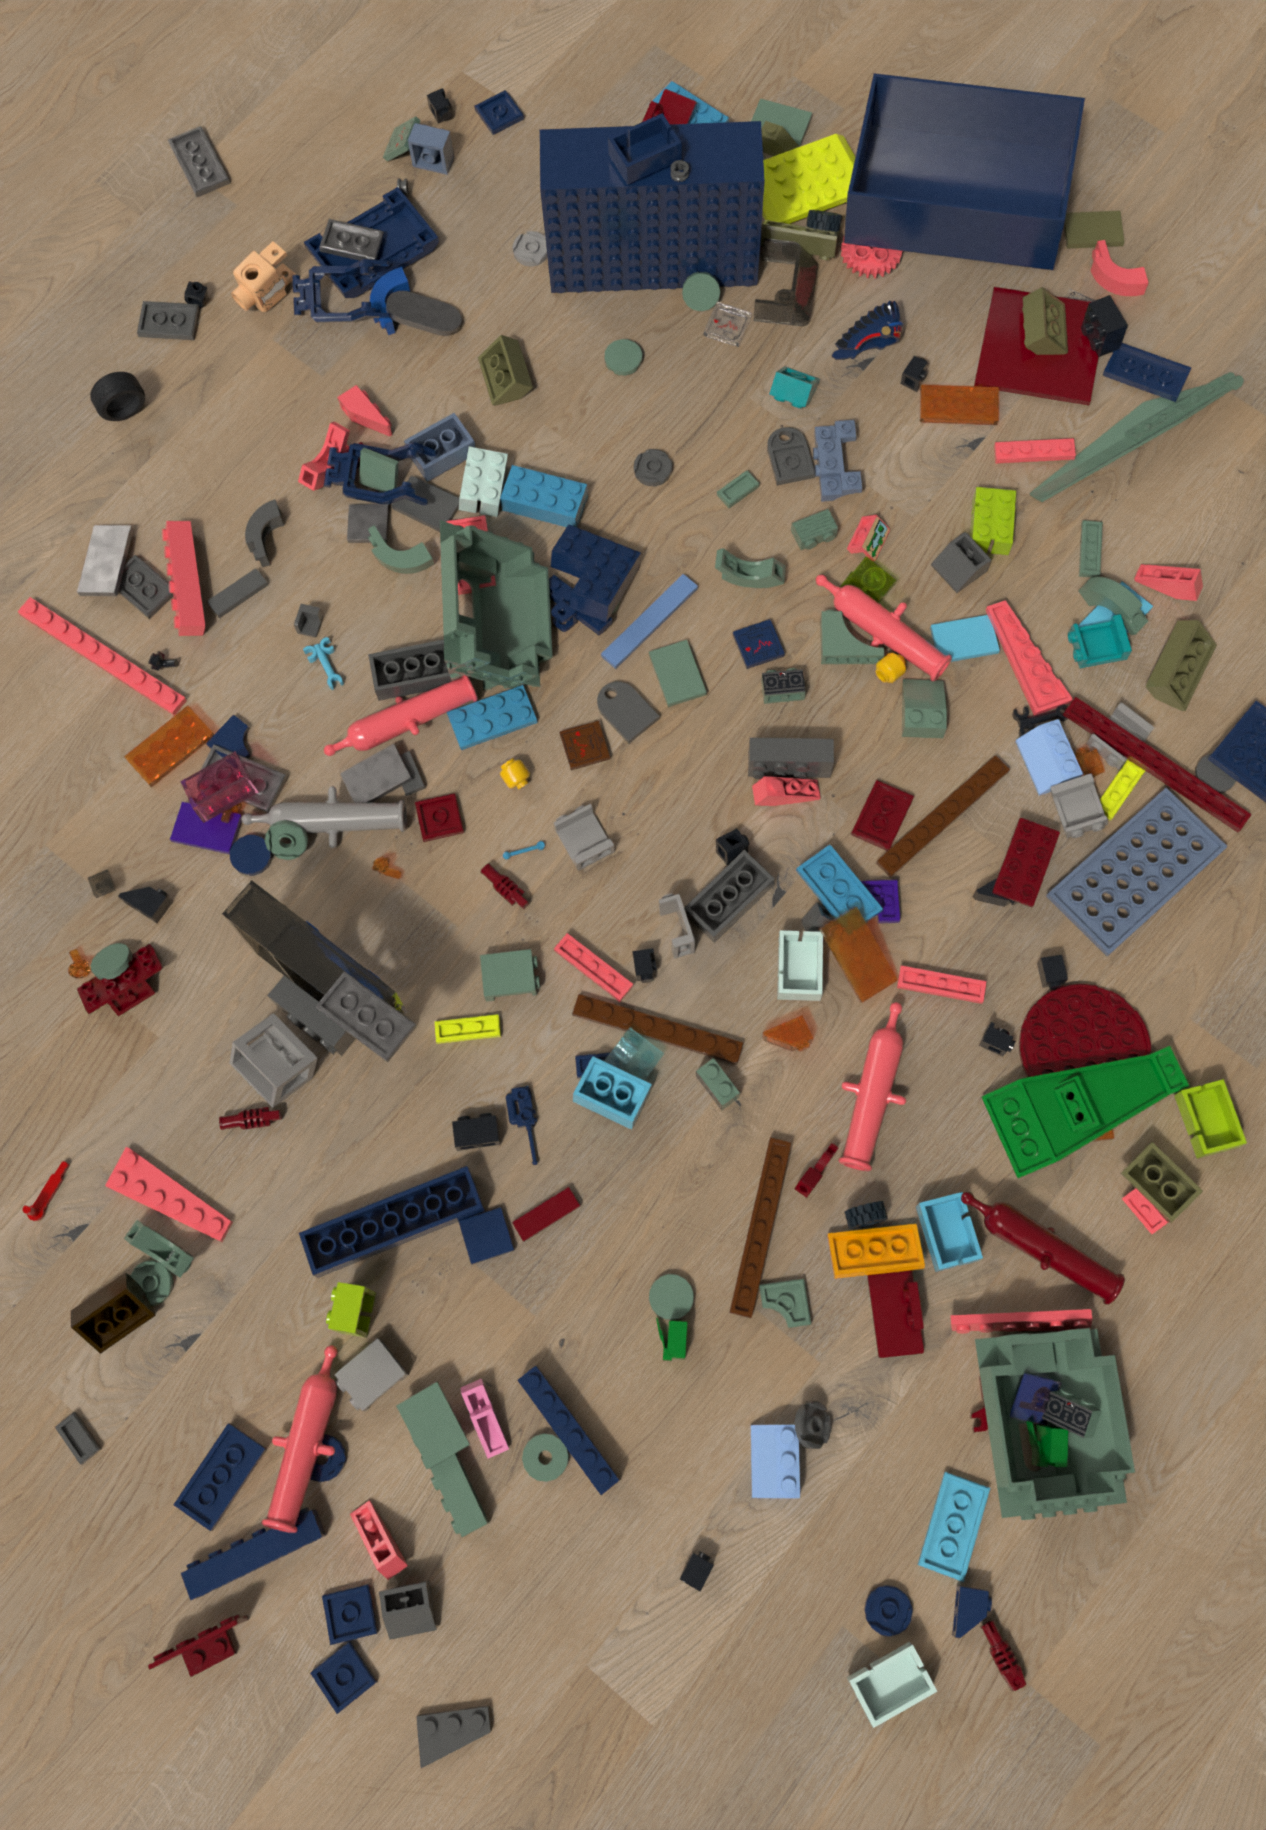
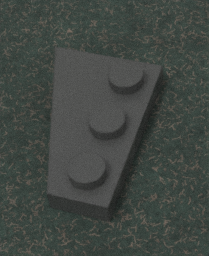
M489 1705L417 1715L420 1767L423 1768L491 1733Z

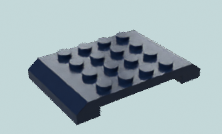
M398 187L384 194L381 203L347 222L384 231V238L377 260L388 261V266H374V268L370 269L369 275L328 276L344 298L359 296L372 288L386 273L400 267L402 269L431 253L439 243L438 236ZM320 233L304 241L306 249L320 266H349L359 261L320 252V244L323 238Z

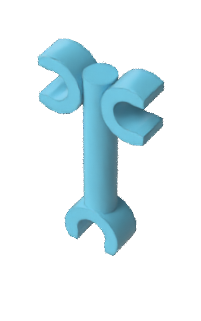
M325 637L321 640L320 644H316L314 647L306 646L303 648L305 654L313 653L307 657L309 663H313L319 658L328 676L327 684L331 690H334L332 685L334 681H339L341 686L344 683L341 676L335 674L326 654L334 653L335 650L333 646L325 647L331 643L329 637Z

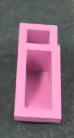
M479 1379L461 1387L462 1397L487 1458L509 1450L483 1380Z

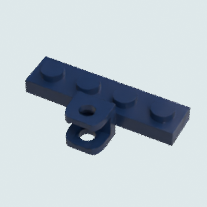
M555 575L549 578V596L557 604L551 611L552 616H554L552 623L560 631L566 632L570 630L579 620L600 636L613 623L611 617L606 623L571 609L570 600L573 589Z

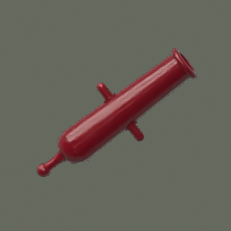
M964 1192L961 1195L963 1204L973 1206L984 1215L985 1227L992 1235L1040 1262L1042 1270H1047L1048 1268L1054 1270L1102 1298L1105 1305H1110L1120 1294L1125 1283L1124 1274L1114 1273L1055 1234L1053 1227H1044L1011 1204L996 1202L993 1205H987L974 1198L971 1192Z

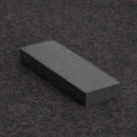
M255 568L209 599L207 603L215 614L221 618L268 586V583Z

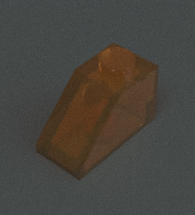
M803 1015L766 1030L762 1034L764 1041L792 1052L795 1050L801 1052L810 1048V1044H812L814 1039Z

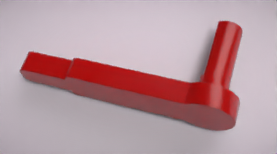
M62 1161L56 1172L51 1174L34 1204L23 1207V1213L27 1214L30 1220L40 1221L44 1218L45 1210L62 1184L63 1176L70 1166L69 1163Z

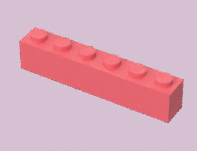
M166 521L165 529H162V540L166 541L164 556L169 560L166 570L167 576H171L169 592L173 593L174 599H171L172 611L176 612L174 628H178L179 636H203L205 620L191 521Z

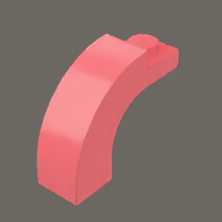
M1105 240L1097 241L1095 250L1092 251L1093 264L1090 270L1096 282L1107 291L1116 295H1144L1149 283L1144 267L1133 269L1119 267L1111 260Z
M335 421L330 423L322 450L315 459L302 465L299 483L313 491L323 487L326 469H334V467L327 465L330 447L337 448V453H347L349 450V446L346 445L350 433L349 429Z

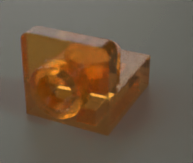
M1083 747L1075 751V757L1083 773L1082 776L1092 774V777H1095L1105 772L1097 749Z

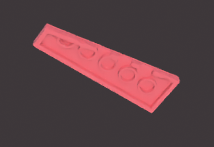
M1006 600L987 606L985 611L1033 715L1050 711L1063 704H1070L1073 701L1071 695L1060 679L1055 677L1051 666L1040 655L1041 651L1038 647L1034 646L1030 640V635L1022 627L1021 622Z
M128 1147L125 1148L105 1185L223 1242L233 1223Z
M1091 1309L950 1315L952 1331L960 1334L969 1333L970 1331H980L983 1333L993 1331H1066L1091 1329L1092 1325Z

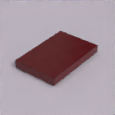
M876 780L851 835L889 851L914 796Z

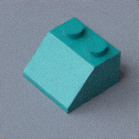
M784 366L776 371L769 395L774 396V399L777 401L785 402L786 400L791 402L792 406L802 409L810 404L820 378Z

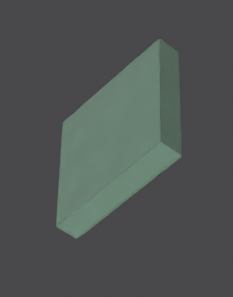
M363 448L360 453L359 483L382 493L397 488L399 461Z

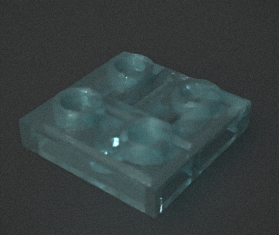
M629 1028L604 1062L645 1080L664 1053L632 1028Z

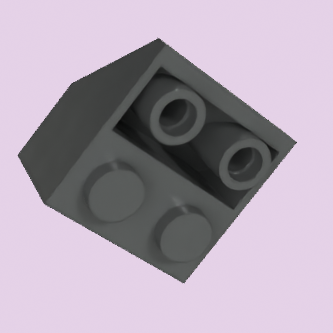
M964 532L945 547L931 563V566L958 593L988 571L991 559Z
M430 1580L379 1591L382 1617L390 1640L437 1630Z

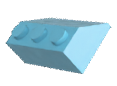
M592 1057L573 1093V1102L632 1130L652 1084L598 1058Z

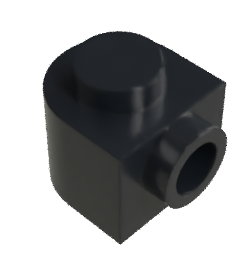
M189 281L184 293V299L187 304H198L201 308L207 296V287L199 282Z

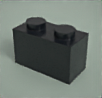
M483 1113L479 1115V1118L470 1119V1116L458 1117L457 1121H452L454 1145L457 1151L501 1145L498 1119L496 1115L492 1116V1113Z

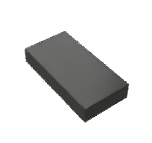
M410 751L401 754L413 779L402 786L405 795L408 796L425 789V786Z
M73 1412L55 1427L79 1464H84L101 1450L76 1412Z

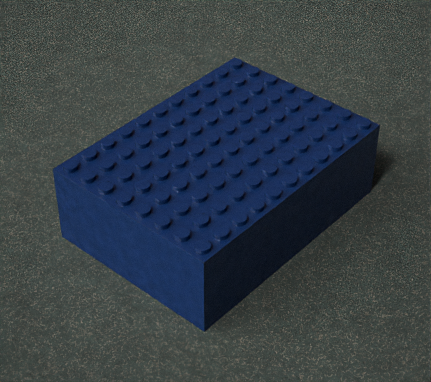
M874 73L847 194L844 243L1053 270L1066 217L1085 98Z
M761 121L670 124L671 130H674L682 143V161H685L689 166L688 179L683 180V182L672 180L670 165L628 185L609 156L608 137L624 130L626 132L627 147H629L628 128L632 126L539 129L540 193L551 293L683 288V283L687 277L695 272L710 273L718 281L719 287H749L757 285L765 182Z

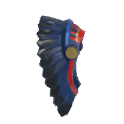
M888 301L887 304L883 303L881 306H876L874 310L868 311L866 316H861L860 320L855 321L854 327L849 328L848 332L842 334V338L836 341L835 345L838 350L832 353V358L835 360L855 359L863 351L870 349L883 350L887 346L898 343L904 323L900 320L899 307L896 301Z

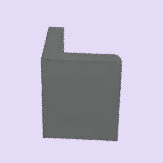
M300 604L294 622V627L298 634L317 637L323 620L321 609Z
M816 903L801 920L805 931L823 932V939L838 924L826 907L819 903Z

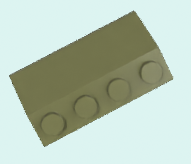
M765 220L761 227L760 246H764V250L767 251L782 249V253L785 254L800 252L801 256L804 257L818 255L820 256L819 259L831 260L836 255L840 232Z
M1199 620L1177 621L1145 686L1156 700L1180 711H1186L1217 646Z

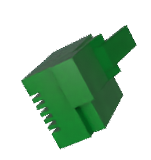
M656 1317L660 1340L663 1343V1361H672V1359L685 1360L687 1322L669 1321L668 1346L665 1348L663 1332L660 1330L658 1318Z
M1026 1421L1029 1433L1028 1440L1032 1450L1031 1465L1048 1467V1465L1067 1467L1068 1430L1056 1426L1036 1425L1035 1435L1033 1423Z

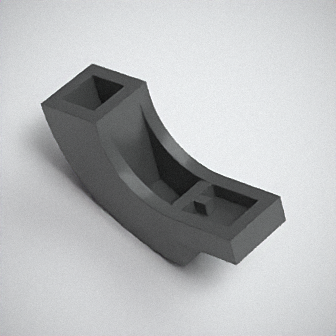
M276 499L259 507L250 517L245 530V540L250 553L253 552L255 560L260 561L262 567L270 566L265 547L268 535L274 529L284 526Z

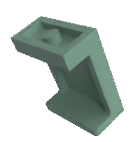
M531 949L480 955L483 992L486 1002L495 1001L494 997L532 993L533 996L537 995L536 989H540L539 976H535L534 969L538 968L537 955L533 956Z

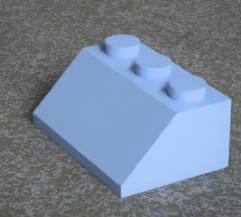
M1059 719L1039 725L1016 739L1015 742L1039 796L1051 792V786L1083 775Z
M751 1425L752 1498H800L799 1440L796 1435L795 1425Z

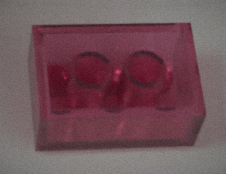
M236 751L180 781L193 810L203 823L259 793L247 767Z

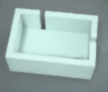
M469 447L459 498V510L476 513L477 501L480 500V514L493 517L498 516L508 454Z
M780 930L778 937L777 999L820 1001L822 997L823 932L803 931L802 941H798L799 931Z
M910 1642L871 1663V1670L864 1667L847 1677L873 1728L937 1692L930 1676L922 1667L924 1665Z

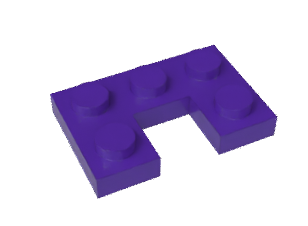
M861 881L883 908L882 912L877 915L878 923H899L898 881Z

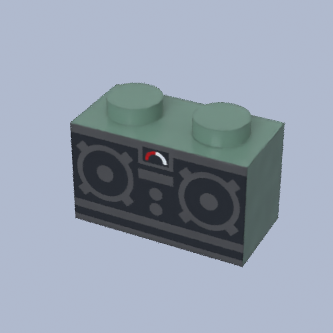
M790 668L779 672L769 670L762 673L761 686L764 704L804 700L806 691L803 669Z
M714 1058L696 1070V1078L721 1111L739 1098L740 1092Z
M1068 1390L1051 1391L1042 1418L1082 1438L1094 1437L1102 1410L1094 1407L1095 1403L1092 1401L1074 1398V1393Z

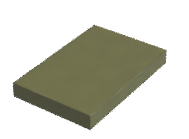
M1120 211L1066 213L1064 231L1067 249L1094 248L1097 241L1105 240L1107 247L1124 245Z

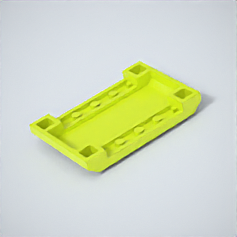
M833 134L763 160L765 182L762 215L765 220L790 224L808 217L809 210L824 211L847 202L855 155L843 135Z

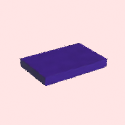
M182 802L170 841L230 855V850L235 843L242 821V815Z

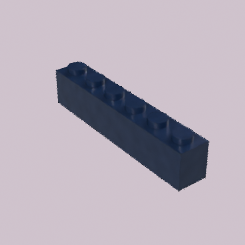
M534 1366L517 1381L599 1494L603 1495L618 1483L620 1479L540 1369Z
M308 1507L300 1510L295 1525L298 1528L296 1533L275 1529L266 1532L265 1528L252 1533L253 1538L246 1542L242 1538L231 1543V1549L225 1552L219 1549L209 1554V1560L201 1563L199 1559L186 1565L187 1570L182 1572L181 1576L190 1601L325 1537L326 1533L317 1510L309 1511Z

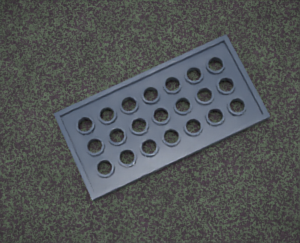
M1165 788L1055 886L1046 897L1108 957L1228 846ZM1163 812L1168 813L1171 820L1164 821L1160 814ZM1146 826H1153L1156 829V834H1149L1146 831ZM1176 828H1184L1186 831V835H1178L1176 832ZM1131 840H1140L1142 846L1139 848L1134 847L1131 844ZM1161 841H1169L1171 843L1172 848H1163L1161 845ZM1198 842L1202 849L1200 851L1194 850L1191 843ZM1116 853H1125L1127 856V860L1120 861L1117 858ZM1149 853L1154 854L1157 862H1149L1146 855ZM1183 855L1186 857L1187 863L1180 864L1177 861V856ZM1103 865L1110 866L1112 873H1103L1101 867ZM1132 867H1139L1142 870V875H1134ZM1167 868L1171 870L1172 877H1165L1162 874V869ZM1089 878L1094 879L1097 882V887H1089L1086 880ZM1117 881H1125L1127 889H1120L1117 886ZM1147 882L1156 883L1157 891L1148 889ZM1079 892L1082 895V900L1075 901L1071 894ZM1102 894H1110L1113 901L1111 903L1104 902ZM1139 895L1143 903L1140 905L1135 904L1132 896ZM1094 907L1098 915L1090 916L1087 913V908ZM1120 908L1125 909L1128 917L1121 918L1117 910ZM1102 923H1111L1113 926V931H1105L1102 927Z

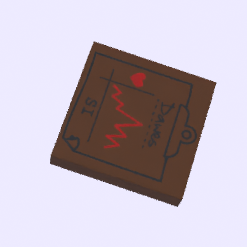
M599 721L559 732L571 771L610 760Z

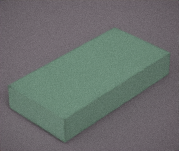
M746 470L717 491V496L728 508H731L759 488L760 483Z

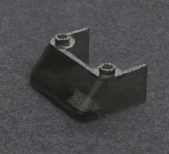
M764 238L762 261L795 264L791 290H779L775 294L774 301L755 299L753 321L806 326L811 321L818 263L797 242Z

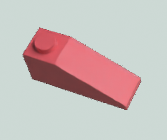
M1141 564L1134 578L1135 582L1180 600L1197 601L1203 588L1201 569Z
M370 1500L350 1514L376 1569L387 1580L408 1566L398 1545Z

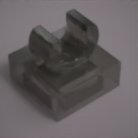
M108 870L87 877L93 895L96 898L116 891Z

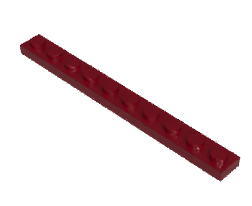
M1077 697L1074 698L1063 713V716L1091 735L1095 734L1115 751L1237 833L1241 831L1252 815Z

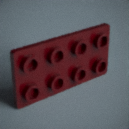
M664 89L659 103L650 102L642 122L663 113L669 124H689L697 102Z
M1020 818L992 892L1028 907H1033L1060 832Z
M151 944L141 947L132 954V961L128 962L129 967L120 976L109 980L106 978L100 980L94 977L77 988L88 1014L108 1003L119 1017L155 994L154 989L146 979L162 970L163 966Z
M912 1270L867 1275L878 1357L888 1358L923 1354L924 1347L921 1330L924 1329L918 1284L913 1280Z
M239 1614L231 1616L220 1622V1628L216 1625L198 1633L199 1639L196 1640V1637H193L175 1645L176 1651H174V1648H171L154 1656V1662L148 1665L149 1670L182 1655L189 1675L193 1677L237 1654L228 1630L248 1621V1616L246 1615L241 1618Z

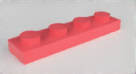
M1074 438L995 442L994 445L996 464L1074 460L1076 456Z
M568 933L554 948V952L619 1002L632 989L633 983Z
M900 966L897 988L982 1004L984 1002L986 981Z

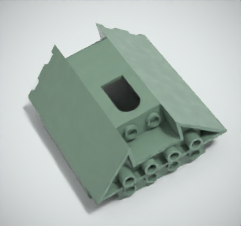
M440 520L444 660L447 663L451 681L465 675L483 680V690H491V688L498 685L504 686V689L516 688L520 684L540 687L539 664L553 658L548 567L534 562L532 547L526 546L521 542L509 540L507 537H500L490 531L480 530L475 526H466L464 528L463 526L453 525ZM495 575L496 586L479 588V584L490 583L491 576ZM460 580L466 581L471 587L473 618L459 614L458 583Z
M1085 1328L1029 1335L1026 1333L975 1339L1002 1518L1021 1516V1520L1036 1519L1035 1514L1042 1513V1518L1057 1516V1511H1062L1063 1515L1078 1514L1077 1509L1083 1508L1084 1512L1098 1511V1506L1127 1503L1123 1479L1127 1478V1473H1135L1115 1355L1102 1356L1098 1330ZM1025 1374L1059 1382L1056 1391H1060V1389L1068 1390L1074 1393V1398L1092 1401L1095 1403L1094 1407L1102 1410L1094 1437L1082 1438L1068 1431L1067 1467L1048 1465V1467H1041L1038 1471H1031L1025 1465L1019 1424H1025L1029 1420L1010 1416ZM1045 1386L1037 1388L1030 1403L1020 1400L1018 1406L1044 1412L1050 1395L1049 1389ZM1041 1392L1044 1393L1042 1404H1035L1038 1395ZM1045 1420V1423H1044V1424L1037 1422V1425H1048V1426H1056V1427H1059V1426H1057V1425H1055V1424H1053V1423H1051V1422H1049V1421H1047V1420Z

